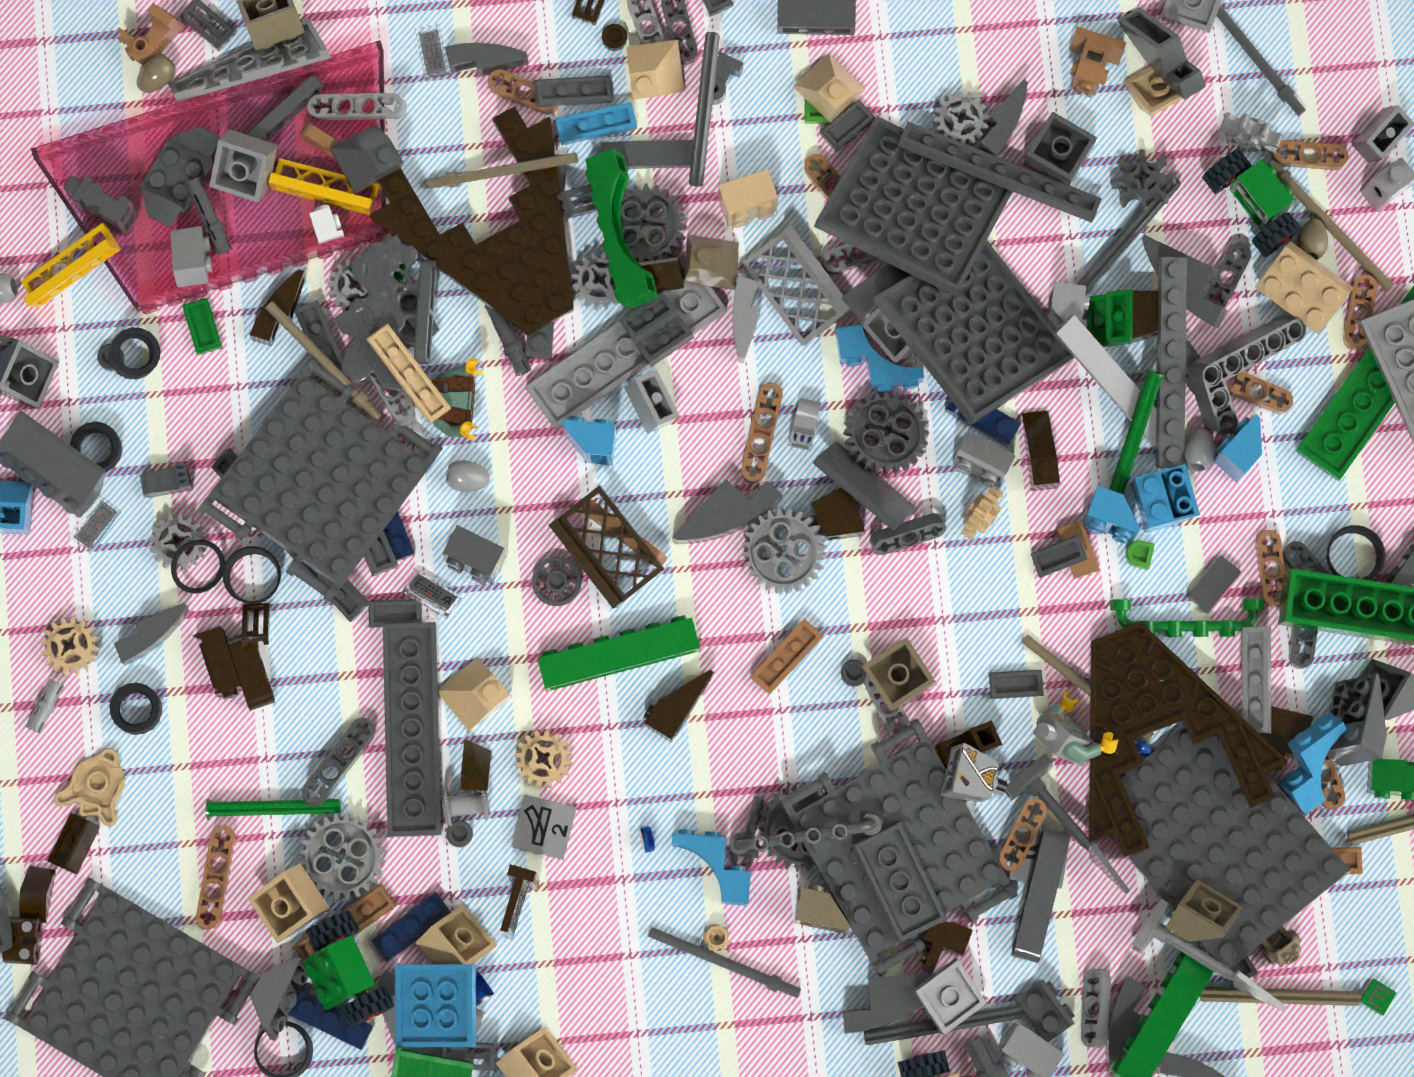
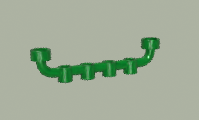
M1243 599V610L1248 611V616L1242 621L1141 622L1154 635H1156V632H1166V637H1182V632H1193V637H1209V632L1219 631V637H1235V631H1242V627L1254 626L1258 619L1259 611L1264 610V599ZM1110 600V611H1115L1117 621L1121 627L1126 628L1140 622L1131 621L1126 616V611H1131V600Z

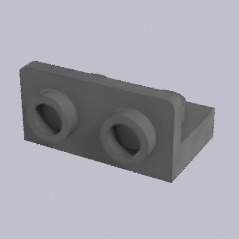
M1042 979L1015 998V1001L1022 1006L1023 1012L1045 1041L1050 1042L1075 1024L1072 1020L1075 1015L1066 1003L1061 1005L1056 998L1059 993L1050 981L1046 983Z

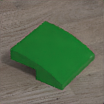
M1131 289L1107 291L1104 295L1090 296L1089 307L1086 310V329L1103 348L1132 342L1133 290Z

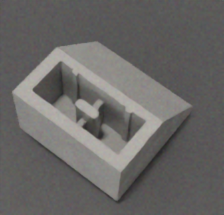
M1054 282L1049 295L1047 317L1056 328L1071 314L1075 315L1085 327L1087 326V320H1084L1083 316H1085L1086 310L1089 307L1090 294H1085V285Z
M969 431L955 455L953 464L957 466L956 470L967 476L973 474L980 478L979 481L990 488L994 485L1000 488L1016 455Z

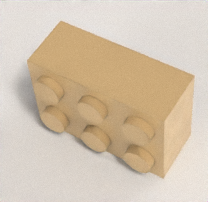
M1291 241L1285 246L1255 287L1296 319L1302 320L1307 327L1318 335L1354 289L1353 286Z

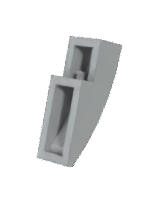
M739 276L734 293L732 332L738 361L744 364L761 309L752 307L759 282Z

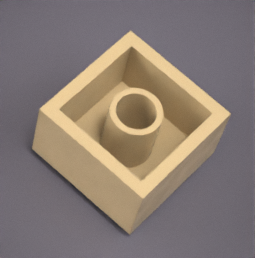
M768 169L718 185V201L727 227L734 225V228H739L747 225L749 220L755 218L764 220L772 217L774 212H777L778 196Z
M301 863L285 870L248 898L276 943L291 937L330 909Z

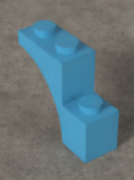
M862 324L836 328L835 338L840 364L853 367L861 365L862 361H866L871 391L877 390L878 393H884L888 390V392H891L894 387L903 386V389H914L919 387L920 383H923L924 374L922 367H902L881 357L869 344Z
M1330 712L1320 717L1313 725L1298 733L1294 739L1287 743L1300 767L1291 771L1284 779L1279 781V784L1285 795L1304 816L1326 800L1321 787L1323 763L1334 742L1347 730L1344 722Z
M678 829V834H672V847H679L693 852L702 858L713 870L721 891V904L748 906L751 872L745 871L746 867L733 865L729 866V870H724L726 837H721V832L705 831V836L694 835V830Z

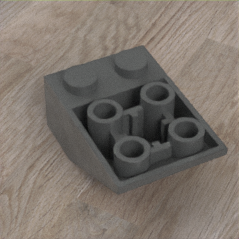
M1375 673L1336 682L1329 712L1343 721L1347 730L1334 742L1326 756L1341 767L1382 759L1387 731L1379 675Z

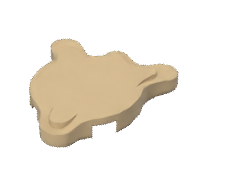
M106 748L100 754L81 761L72 774L70 784L55 794V804L59 807H66L78 802L80 803L79 814L82 817L98 816L105 826H115L118 820L116 805L123 795L126 782L124 772L119 764V754L112 748Z

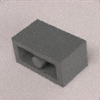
M1399 105L1383 108L1351 145L1367 163L1381 161L1414 126V122Z

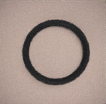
M199 539L185 543L176 551L172 558L171 575L173 581L180 589L188 593L197 594L209 591L218 584L223 576L224 555L217 545L208 540ZM195 545H205L212 548L220 561L216 578L201 588H191L184 585L179 580L176 572V565L180 555L186 549Z

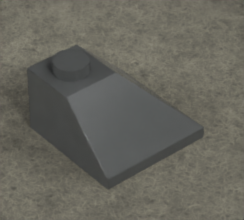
M376 124L330 147V151L355 194L377 183L379 179L402 168L403 160L391 139Z
M16 339L0 353V395L39 409L60 361Z
M1371 659L1362 676L1375 673L1379 675L1385 720L1388 721L1413 711L1414 675L1406 670Z

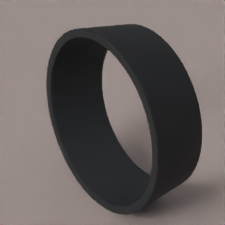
M1350 525L1341 528L1331 537L1328 543L1326 559L1329 569L1334 575L1342 576L1334 569L1331 563L1330 548L1336 539L1345 534H1359L1367 538L1376 551L1375 567L1368 576L1363 578V580L1372 579L1379 573L1385 560V549L1381 539L1374 531L1364 526Z
M246 546L236 550L229 556L223 568V583L226 590L233 598L243 603L256 604L270 599L277 591L281 580V569L276 557L270 551L258 546ZM251 554L262 555L268 558L274 564L278 575L277 584L268 596L256 601H247L240 598L234 592L230 583V573L234 564L242 557Z
M289 1021L285 1023V1026L297 1030L302 1035L306 1044V1055L303 1063L297 1070L286 1075L273 1074L261 1065L258 1059L257 1047L265 1030L263 1029L258 1035L254 1046V1057L257 1066L266 1076L299 1077L307 1070L313 1058V1043L307 1031L300 1025Z

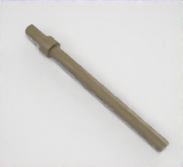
M574 152L463 173L458 171L448 172L446 176L429 178L427 183L429 189L444 186L449 188L459 187L461 183L578 163V155Z
M273 301L266 306L265 309L312 357L319 361L323 368L345 385L352 384L355 386ZM358 388L354 390L351 395L353 398L352 402L358 408L362 407L375 421H378L384 414L369 400L371 397L364 390L360 391Z
M1027 635L1022 644L1090 696L1091 684L1031 636ZM1154 733L1142 736V738L1148 742Z

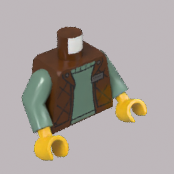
M471 358L466 364L456 366L440 374L437 379L432 380L434 386L451 407V410L433 422L434 427L448 437H466L472 441L476 439L475 436L470 434L472 429L479 428L472 423L476 380L475 376L471 375H483V370H476V365L482 363V360Z

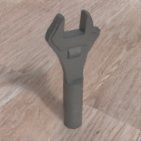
M754 796L745 832L751 838H755L765 799L759 796ZM751 849L742 855L731 853L735 866L738 863V856L749 857L748 867L753 864L755 858H759L758 852L755 849Z

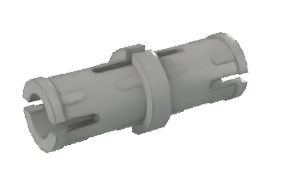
M50 678L48 679L39 700L36 699L34 703L36 706L25 727L39 734L42 733L47 719L56 709L54 706L64 685Z

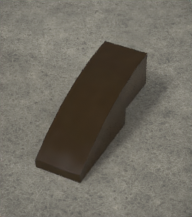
M299 269L288 277L264 304L249 334L252 341L273 346L280 323L265 309L270 302L273 301L291 320L293 319L294 309L297 307L307 278L304 270Z

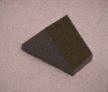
M29 866L20 888L19 916L41 918L42 923L47 924L57 870Z

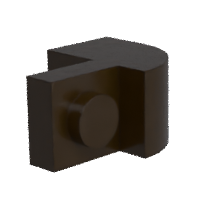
M991 720L970 728L961 735L935 745V748L944 767L947 769L951 747L965 743L981 753L987 754L1003 744Z
M953 922L939 923L930 928L922 938L923 942L931 944L930 949L927 947L924 949L919 962L924 964L922 970L931 974L934 972L942 949L962 957L973 930Z

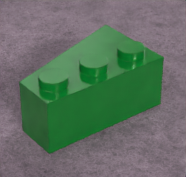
M1399 759L1368 761L1367 793L1374 794L1376 799H1390V795L1401 796L1402 801L1414 802V762Z

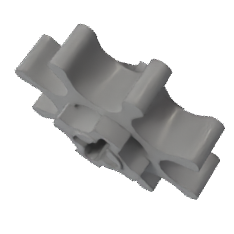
M1226 112L1218 130L1219 133L1232 136L1231 143L1242 148L1252 149L1256 153L1262 148L1271 154H1275L1283 138V134L1269 130L1270 123L1264 122L1259 118H1251L1248 114H1243L1241 118H1238Z

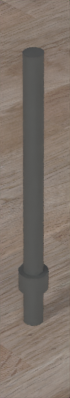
M1220 5L1217 18L1278 91L1277 96L1283 103L1287 102L1298 117L1305 113L1306 109L1294 96L1295 91L1290 85H1285Z
M651 927L648 937L764 984L767 986V989L773 992L781 991L798 998L802 989L782 981L780 976L775 974L770 976L654 927Z

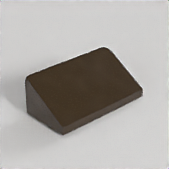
M678 257L639 262L645 270L653 274L657 292L684 288V270Z
M464 740L461 790L488 791L491 750L469 740Z
M70 813L47 861L71 873L78 874L100 826Z

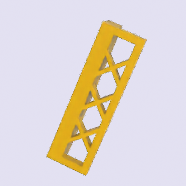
M279 158L275 173H271L268 182L272 190L366 215L373 212L380 185L375 183L367 188L372 190L370 198L354 194L345 175ZM283 167L294 169L298 177L294 179L281 175ZM312 174L318 175L323 184L317 185L305 182L304 179ZM341 181L345 183L348 190L345 192L330 188L329 185Z
M101 223L21 281L28 293L24 297L28 307H42L121 250L107 225ZM102 232L106 239L93 247L95 237ZM79 248L86 249V253L73 262L75 251ZM58 263L66 264L63 270L53 276L55 265ZM39 277L46 279L38 288H33L31 283Z

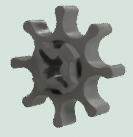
M1140 149L1138 151L1140 160L1136 164L1129 165L1122 158L1118 160L1119 169L1125 171L1126 174L1119 179L1111 178L1110 184L1113 190L1118 188L1127 190L1119 198L1122 208H1125L1131 200L1135 199L1141 201L1142 213L1146 214L1148 213L1147 202L1152 198H1159L1164 204L1169 203L1168 194L1161 191V188L1166 184H1176L1177 180L1175 173L1167 175L1160 173V170L1167 165L1165 155H1161L1158 161L1154 163H1148L1145 161V150ZM1145 175L1144 187L1142 188V176Z

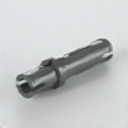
M197 177L186 182L185 186L204 224L205 235H209L217 256L232 250L233 248L223 230L225 227L223 221H219L201 178Z
M485 305L484 307L503 345V353L506 357L508 356L515 375L520 376L521 373L522 376L530 372L531 367L522 350L524 347L521 342H518L510 322Z

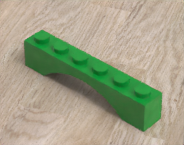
M612 148L585 159L587 165L585 174L592 186L591 199L595 207H597V224L603 232L604 240L602 245L609 258L608 271L614 279L616 287L614 289V296L617 302L629 309H633L658 299L653 274L645 270L634 259L622 233L621 204L629 181L624 155Z

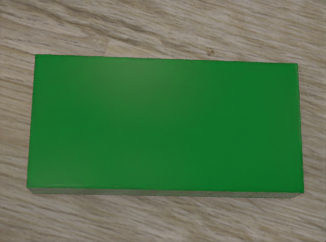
M208 298L182 305L197 356L223 349Z

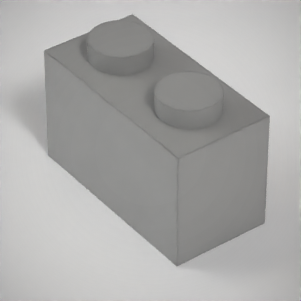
M202 226L170 230L173 273L177 288L209 283L208 272H213L211 257H207L206 252H211L209 236L204 237Z
M657 369L633 379L624 387L647 434L670 425L680 416Z
M1020 1023L1017 1024L1000 1050L1004 1054L1003 1060L1015 1068L1019 1064L1027 1070L1025 1075L1028 1077H1051L1065 1053Z

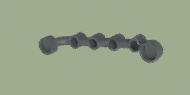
M870 812L864 815L858 823L848 824L846 822H839L835 826L825 828L812 826L805 831L795 832L793 830H786L782 834L771 836L763 833L755 838H751L745 832H738L730 838L729 847L733 853L742 855L751 849L763 852L771 846L781 845L785 848H790L798 842L808 841L811 844H816L822 839L832 837L837 840H843L848 835L863 832L867 835H875L882 829L883 820L879 814ZM839 826L845 829V835L838 833L837 828ZM812 830L818 832V839H814L811 836ZM786 834L792 837V843L785 841ZM759 838H762V839L765 840V842H766V846H765V847H762V846L759 845V843H758Z

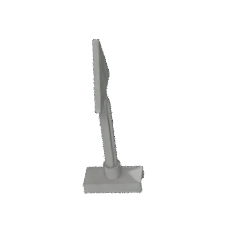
M1162 898L1159 900L1132 942V949L1142 954L1153 938L1162 943L1166 942L1221 977L1232 980L1234 988L1284 1011L1286 1007L1284 1004L1242 972L1237 970L1234 973L1226 965L1167 929L1163 922L1170 911V903Z

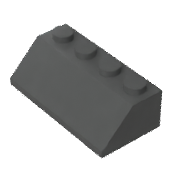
M22 410L16 415L0 441V464L16 472L26 483H31L37 487L45 497L52 498L62 505L66 512L81 518L100 498L106 471Z

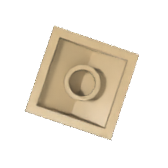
M1151 66L1124 81L1138 108L1150 117L1183 99L1159 77Z

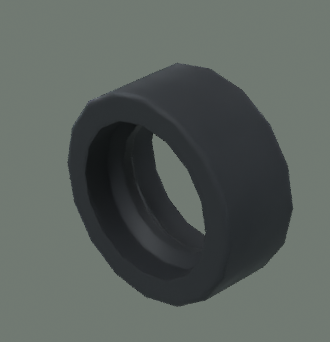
M131 327L122 330L113 339L109 347L108 359L111 367L118 375L126 379L138 380L146 377L156 368L160 360L161 348L158 340L151 332L143 328ZM131 338L143 341L150 351V358L147 364L138 369L126 366L119 356L121 344Z
M97 421L80 426L72 435L70 445L81 453V444L86 436L91 433L106 435L111 441V453L106 460L96 464L106 472L113 469L120 461L123 451L122 442L115 430L109 425Z
M128 683L118 688L112 696L109 705L110 716L114 724L125 733L132 735L145 734L153 730L160 722L162 715V702L157 693L141 683ZM130 694H143L151 703V714L141 724H130L121 715V703Z

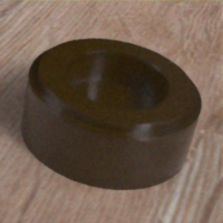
M610 24L602 31V43L605 48L610 51H619L626 46L628 38L623 26Z

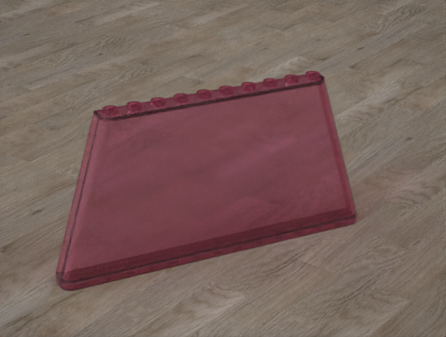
M381 40L330 55L331 58L201 95L31 148L32 156L85 235L101 223H104V221L93 217L90 211L88 215L81 212L75 202L69 198V193L64 190V186L71 176L81 181L87 176L95 184L102 187L105 194L118 201L123 196L132 202L139 215L126 236L108 227L121 250L107 259L104 264L136 311H142L143 314L154 313L158 310L157 307L167 304L170 307L179 305L183 302V299L192 296L194 299L202 298L208 295V291L230 289L234 283L240 281L244 283L253 282L259 278V275L266 273L275 275L282 272L283 268L291 265L300 267L309 263L308 260L317 257L319 259H326L333 256V252L342 249L344 251H351L358 248V244L377 243L384 239L383 236L387 234V231L373 222L369 215L272 190L270 186L267 194L257 203L209 187L212 175L211 170L203 186L219 221H223L225 226L223 230L233 249L217 256L210 240L211 252L206 253L207 257H211L213 272H208L209 283L177 288L173 273L170 230L202 226L204 237L209 235H205L204 224L194 203L186 214L179 213L171 228L148 217L140 186L165 142L169 141V138L197 127L204 128L220 137L228 129L247 135L312 75H315L324 84V88L319 94L385 93V53ZM345 100L341 102L339 106L340 113L349 111L351 107L350 101ZM368 100L364 104L365 113H370L374 110V100ZM322 102L320 106H316V110L319 112L322 108L332 110V106H326ZM306 105L267 141L278 145L272 173H275L279 158L344 175L335 159L314 147L299 135L306 123H310L337 141L342 142L375 124L386 134V119L318 120L309 113ZM216 150L212 155L213 160L215 159ZM283 167L281 175L294 179L298 177L294 169ZM312 174L304 179L305 182L317 185L323 184L318 175ZM341 181L329 185L330 188L343 192L348 190L345 183ZM381 187L373 212L387 205V197ZM366 188L355 195L370 198L372 190ZM321 205H329L332 215L338 214L342 228L337 231L343 230L344 237L319 244L309 213L314 212V209ZM102 232L95 237L93 247L106 239Z

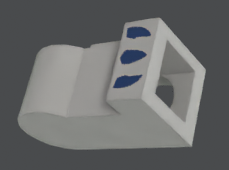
M800 398L788 446L811 451L821 402Z

